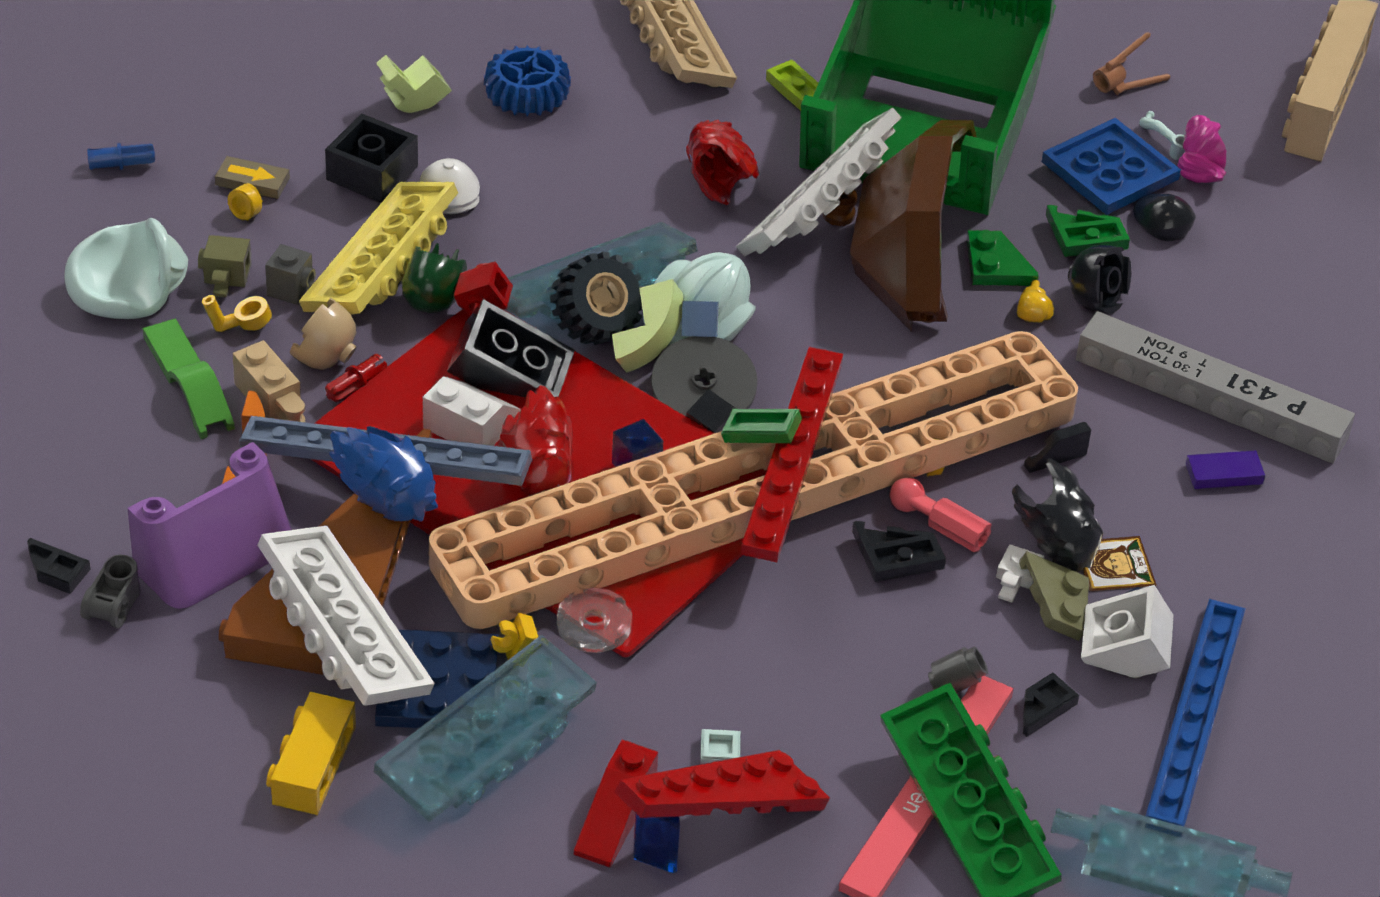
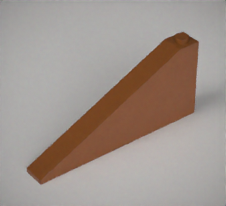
M423 429L417 436L431 438V430ZM354 493L319 526H328L383 607L411 520L393 521L386 519L383 514L372 511L371 506L358 501V495ZM272 568L233 604L229 618L222 620L219 628V641L224 642L225 658L324 675L322 660L317 653H310L305 646V634L299 626H292L289 623L287 607L281 599H274L270 593L269 584L274 574Z

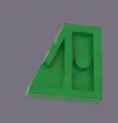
M1047 205L1046 218L1064 257L1078 256L1083 250L1093 245L1118 246L1124 250L1129 248L1130 238L1119 217L1095 215L1082 210H1078L1077 216L1057 212L1058 206Z
M968 230L966 241L972 285L1031 286L1033 280H1038V272L1002 231Z

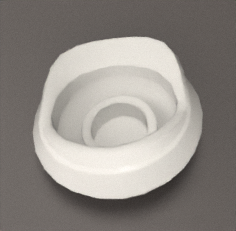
M452 158L440 159L429 165L422 172L420 182L455 183L458 194L448 205V208L443 211V214L463 213L475 208L479 203L478 194L480 186L477 176L462 161Z

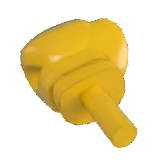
M1033 280L1031 286L1023 290L1017 305V316L1028 322L1040 323L1044 320H1049L1054 315L1053 302L1046 295L1044 289L1039 287L1040 282L1038 280Z

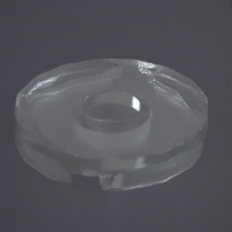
M587 588L583 589V593L575 596L573 592L560 603L556 626L560 637L569 646L580 651L599 653L610 651L625 642L631 633L633 614L631 609L629 610L626 606V601L619 594L608 589ZM598 616L603 621L592 623L587 621L586 618Z

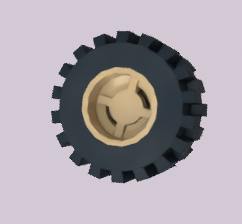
M601 252L597 255L592 253L567 265L568 267L558 273L557 276L560 279L555 280L551 287L556 293L550 295V303H555L556 308L551 311L553 317L559 316L561 322L557 325L560 329L564 330L567 328L569 330L567 336L573 340L580 337V343L583 344L592 342L594 345L602 344L613 340L612 334L635 328L633 324L640 322L642 315L639 311L643 309L639 290L641 287L638 281L642 280V277L639 273L633 274L631 270L634 266L630 262L622 263L623 257L617 254L610 257L609 252Z

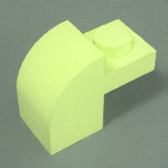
M387 55L376 63L383 73L380 80L385 85L384 90L395 107L403 112L413 113L431 108L452 91L441 73L423 55L404 71Z

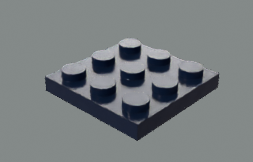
M399 630L435 684L430 695L376 704L375 726L492 731L498 652L493 649L490 639L492 636L499 637V634Z

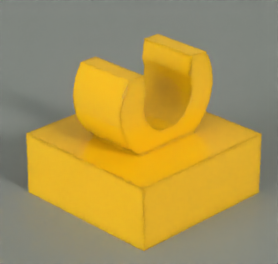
M518 613L513 622L507 620L500 621L499 627L505 637L492 636L490 640L495 651L506 653L509 666L523 669L540 640L532 616Z

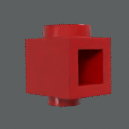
M496 261L480 263L475 268L460 273L454 297L458 306L464 309L470 317L483 299L502 310L507 309L513 285Z

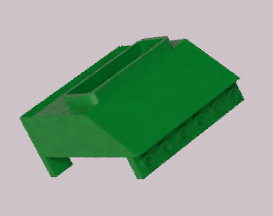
M854 0L813 97L805 95L801 103L799 167L815 171L863 124L891 108L895 109L901 119L892 126L895 132L884 141L889 149L881 157L883 162L876 169L938 121L948 120L864 99L863 97L872 76L994 105L987 127L980 128L974 126L977 138L965 135L961 152H952L943 204L989 215L1033 99L1056 5H1054L1055 0ZM864 172L862 176L859 178L862 181L861 183H863L864 179L871 173L867 174L866 172Z

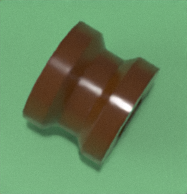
M855 190L847 195L843 192L838 198L840 204L829 214L824 215L822 213L826 222L836 226H846L854 221L856 214L854 206L857 203V193Z

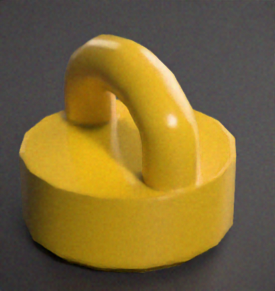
M246 183L229 193L228 205L231 212L238 219L249 220L261 211L262 199L256 187Z

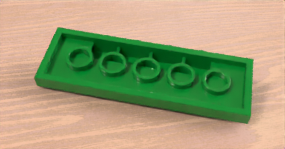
M951 683L945 684L880 715L882 725L979 897H1029L1062 881V874L1043 843L1046 841V837L1042 827L1036 819L1030 821L1025 812L1027 804L1018 787L1011 788L1006 779L1009 777L1002 758L999 755L993 757L988 748L990 740L984 727L981 724L975 726Z

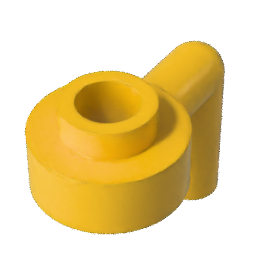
M208 295L202 299L207 315L214 329L218 332H223L237 326L244 330H260L265 327L272 317V312L266 299L260 296L244 299L236 306L234 313L223 316L215 296Z

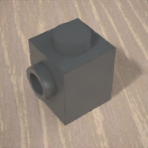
M280 244L265 264L267 296L299 305V300L315 280L316 271L312 268V253Z

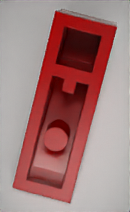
M623 739L621 740L605 769L575 845L573 855L611 868L638 818V815L615 793V790L621 779L657 773L658 751Z

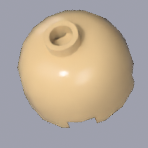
M329 298L327 307L322 304L301 330L304 333L302 336L304 340L301 345L293 343L290 354L310 368L320 370L331 368L339 360L345 364L357 348L353 344L356 336V324L351 314L332 298Z

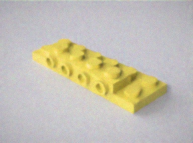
M399 182L299 300L303 312H316L322 304L327 307L329 298H332L351 315L360 314L367 304H382L388 296L395 295L398 283L403 279L415 247H421V250L430 252L431 243L437 238V235L445 234L447 221L443 211L448 208V205L458 194L455 183Z

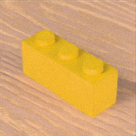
M310 692L304 706L299 705L293 719L291 735L286 734L282 740L278 764L273 763L268 771L266 785L271 788L272 805L318 815L356 728L354 701Z

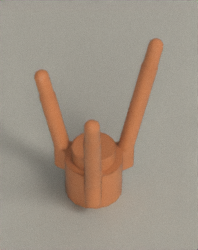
M1149 32L1143 34L1118 56L1107 62L1106 65L1094 71L1093 81L1101 92L1107 93L1113 90L1118 95L1125 90L1170 79L1169 74L1124 83L1126 70L1121 64L1126 61L1127 56L1150 37Z

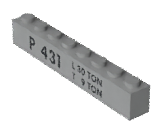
M1097 311L1080 334L1076 361L1334 464L1349 439L1355 413Z

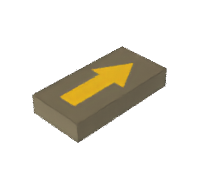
M226 156L215 175V185L236 189L243 184L250 183L256 187L260 195L279 199L290 179V170Z

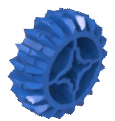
M528 45L526 48L514 46L511 51L503 49L501 54H494L493 60L488 61L484 75V85L487 98L492 100L493 106H501L502 112L511 110L514 116L518 113H525L527 117L529 113H536L541 116L542 111L552 112L554 107H561L562 101L567 100L569 87L571 86V76H569L567 63L562 61L561 55H553L552 50L542 51L540 46L537 48H529Z

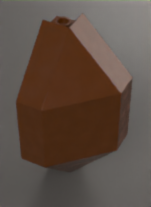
M973 120L938 121L863 181L850 248L854 271L864 284L911 332L913 321L932 323L947 322L948 319L941 289V212L952 152H961L965 135L977 138Z

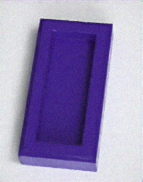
M1256 450L1187 455L1185 464L1194 489L1264 484L1265 473Z

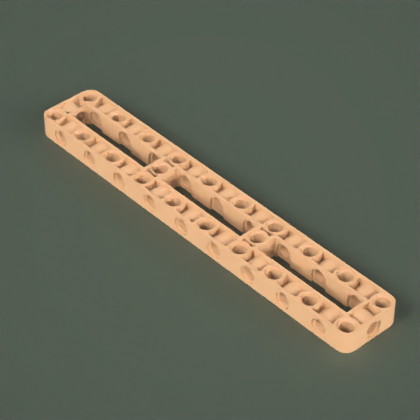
M1018 331L833 393L814 449L826 447L827 449L831 448L833 452L811 459L791 521L889 487L899 479L914 478L1067 424L1074 416L1078 386L1035 335ZM1006 384L1014 385L1015 387L1019 386L1016 389L882 434L878 429L887 425L892 427L926 415L927 411L948 404L953 406L985 395L988 390ZM721 432L440 526L433 530L429 536L430 570L462 621L471 628L484 629L495 626L503 620H512L516 618L518 613L529 614L736 541L745 536L765 475L692 501L687 497V494L698 490L704 492L739 480L740 476L762 468L767 470L776 443H724ZM632 513L640 514L642 517L490 571L485 565L501 558L504 561L542 548L545 543L568 535L571 538L609 525L611 520Z

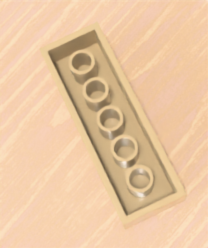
M1339 0L1337 5L1331 4L1327 20L1323 22L1319 39L1315 41L1311 57L1307 59L1304 73L1300 76L1296 92L1292 94L1287 112L1291 113L1290 119L1286 120L1282 132V137L1287 138L1285 152L1322 162L1367 53L1379 3L1368 0Z

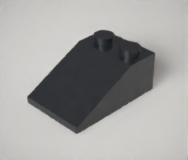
M483 299L464 324L447 372L478 389L526 398L528 391L532 390L535 393L537 388L542 385L554 397H559L575 349Z

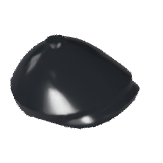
M1147 194L1139 199L1133 209L1137 222L1152 236L1164 241H1175L1185 237L1193 227L1196 218L1195 212L1185 200L1171 194Z

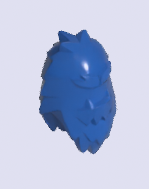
M371 426L366 427L367 432L348 427V434L333 431L330 434L334 451L329 452V455L341 473L339 475L342 481L358 495L357 500L371 506L372 511L384 515V518L393 521H408L411 519L423 521L426 511L438 508V504L435 502L436 494L434 493L436 482L433 480L431 466L425 462L422 451L415 449L408 436L401 439L388 431Z

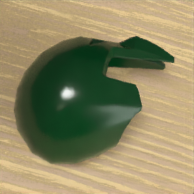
M436 243L432 253L421 250V247H415L402 279V294L410 306L422 312L438 313L449 309L456 302L454 293L459 275L467 270L466 260H457L459 249H456L450 259L449 255L446 257L443 253L439 255V243Z

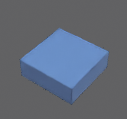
M682 301V336L718 337L719 302Z

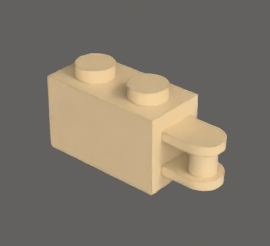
M264 340L233 353L235 385L245 397H247L248 390L256 391L263 405L266 418L305 422L303 415L305 404L301 399L300 381Z

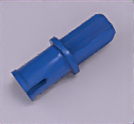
M117 143V147L88 148L87 150L90 170L118 166L122 170L124 166L155 162V149L151 143L121 146V143Z

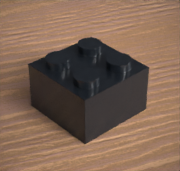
M361 113L325 149L326 180L382 203L399 182H404L418 167V136Z

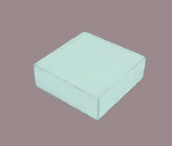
M702 729L700 764L740 757L741 731Z

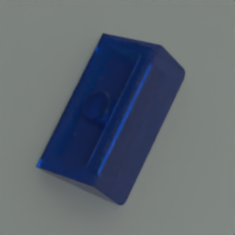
M635 813L633 859L667 872L677 873L680 836L679 816L640 818Z

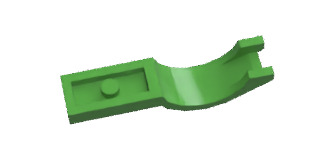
M176 318L144 327V340L169 383L177 381L189 406L194 428L200 439L208 437L207 425L220 421L224 423L228 431L235 429L232 415L213 369L207 362L200 361Z

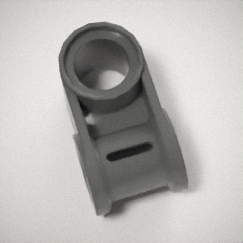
M120 554L107 559L95 581L83 596L80 608L82 618L90 620L94 617L110 622L112 627L118 629L122 627L130 609L141 592L137 563L132 557Z

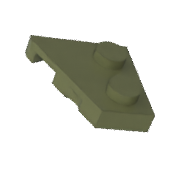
M1026 551L1020 558L1019 565L1021 569H1028L1034 583L1029 589L1040 607V615L1045 627L1079 641L1084 631L1089 577Z

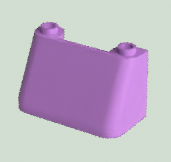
M254 442L238 449L231 455L230 470L236 476L235 478L176 508L165 498L149 497L127 508L132 558L137 563L138 576L169 606L178 609L193 606L269 564L257 546L261 535L291 530L267 456Z

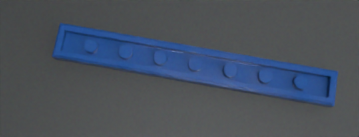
M1212 599L1208 601L1143 827L1182 837L1246 608Z

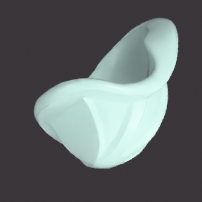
M154 218L132 224L111 226L90 235L74 248L65 266V285L72 301L79 308L93 315L114 319L147 317L160 310L165 304L168 295L181 284L187 272L188 258L176 240L168 235L164 226Z
M716 252L698 257L692 262L688 260L674 261L661 272L654 283L673 279L682 291L684 301L719 302L718 338L729 342L740 333L756 310V306L749 301L751 285L748 270L742 260L732 254ZM682 318L676 334L666 348L679 340L693 337L682 336Z

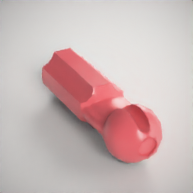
M910 477L899 479L893 483L890 489L891 503L897 510L902 512L917 510L928 516L929 527L972 552H978L991 534V523L947 498H942L937 502L926 496L923 485L917 479Z

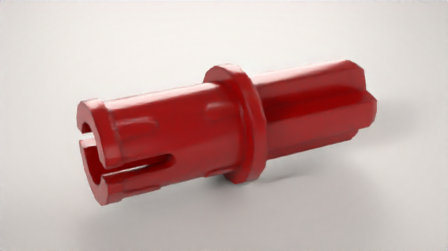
M373 354L359 365L347 367L343 375L326 384V397L334 402L341 401L363 385H367L369 380L388 367L386 361L376 366L375 363L383 357L379 354Z

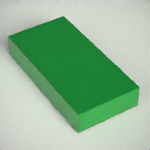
M732 409L721 435L724 443H791L800 425L802 416L799 409Z

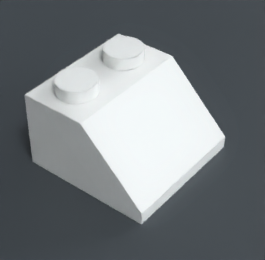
M443 376L423 396V428L431 430L432 433L450 441L494 446L500 439L502 425L506 417L511 414L515 418L521 409L463 381Z
M1155 585L1086 605L1081 659L1084 663L1133 678L1170 669L1173 613Z

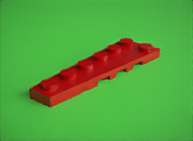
M780 750L620 780L615 790V793L640 818L685 815L702 816L710 815L713 809H720L728 812V814H741L743 808L754 807L758 813H770L775 806H784L787 812L822 811L830 799L815 779L803 773L794 764L793 759Z

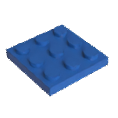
M1113 118L1043 151L1041 160L1043 164L1106 215L1179 180L1181 172L1180 168L1117 118Z

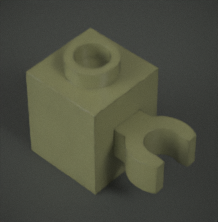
M209 235L206 247L199 250L198 268L203 269L204 283L215 284L213 296L227 297L229 286H246L252 265L250 239Z

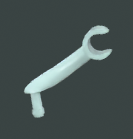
M1148 111L1146 117L1140 119L1139 125L1144 129L1157 131L1171 142L1170 156L1175 160H1179L1185 153L1183 149L1185 135H1176L1161 121L1153 119V111Z

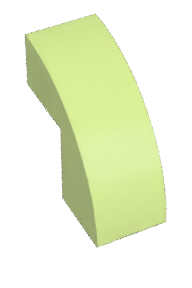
M673 279L639 288L645 325L612 334L615 359L626 373L636 370L655 359L668 346L676 334L682 318V301L684 300L682 291Z

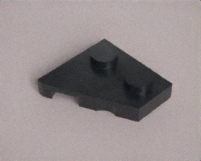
M862 521L853 522L852 533L875 582L945 569L946 557L934 533L920 530L907 531L900 527L888 525L885 532L866 529L865 522Z

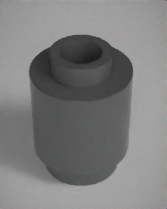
M975 646L969 649L963 647L932 662V671L928 673V678L934 690L951 683L956 693L981 682V677L988 674V668L982 654Z

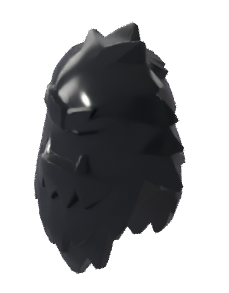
M1049 458L1046 465L1053 479V491L1050 497L1042 504H1036L1017 484L1012 489L1015 502L1014 508L1020 515L1026 529L1037 539V547L1053 559V563L1070 568L1072 571L1080 572L1084 567L1091 568L1101 544L1103 530L1100 523L1094 517L1095 505L1085 491L1080 488L1077 476L1066 466H1062Z

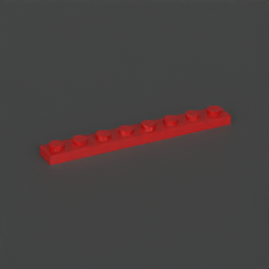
M814 347L808 348L788 409H799L802 420L791 443H776L741 545V555L778 562L842 367V353Z

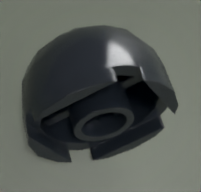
M1093 245L1083 250L1070 266L1068 271L1070 288L1074 298L1086 309L1102 313H1114L1122 306L1123 303L1116 302L1120 299L1121 294H1128L1132 276L1130 258L1123 256L1121 251H1124L1122 247Z

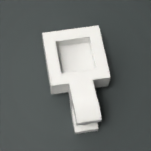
M1009 544L997 569L996 578L1001 579V585H1003L998 598L1012 603L1020 586L1029 589L1034 583L1029 570L1021 569L1019 565V560L1026 551L1044 558V555Z

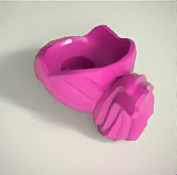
M1196 115L1189 119L1183 142L1185 153L1179 158L1177 166L1181 169L1180 174L1184 178L1195 183L1223 181V177L1226 175L1224 170L1226 167V147L1218 134L1221 125L1203 115Z

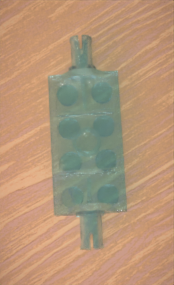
M1102 804L1098 816L1092 815V818L1067 812L1060 808L1056 809L1051 833L1085 841V846H1088L1082 874L1165 897H1244L1246 890L1250 891L1251 887L1278 894L1282 897H1287L1293 872H1285L1257 864L1258 860L1254 859L1256 846Z

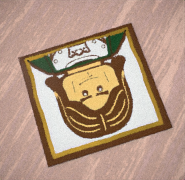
M1140 536L1101 539L1100 547L1091 568H1083L1084 576L1089 577L1090 592L1157 586Z

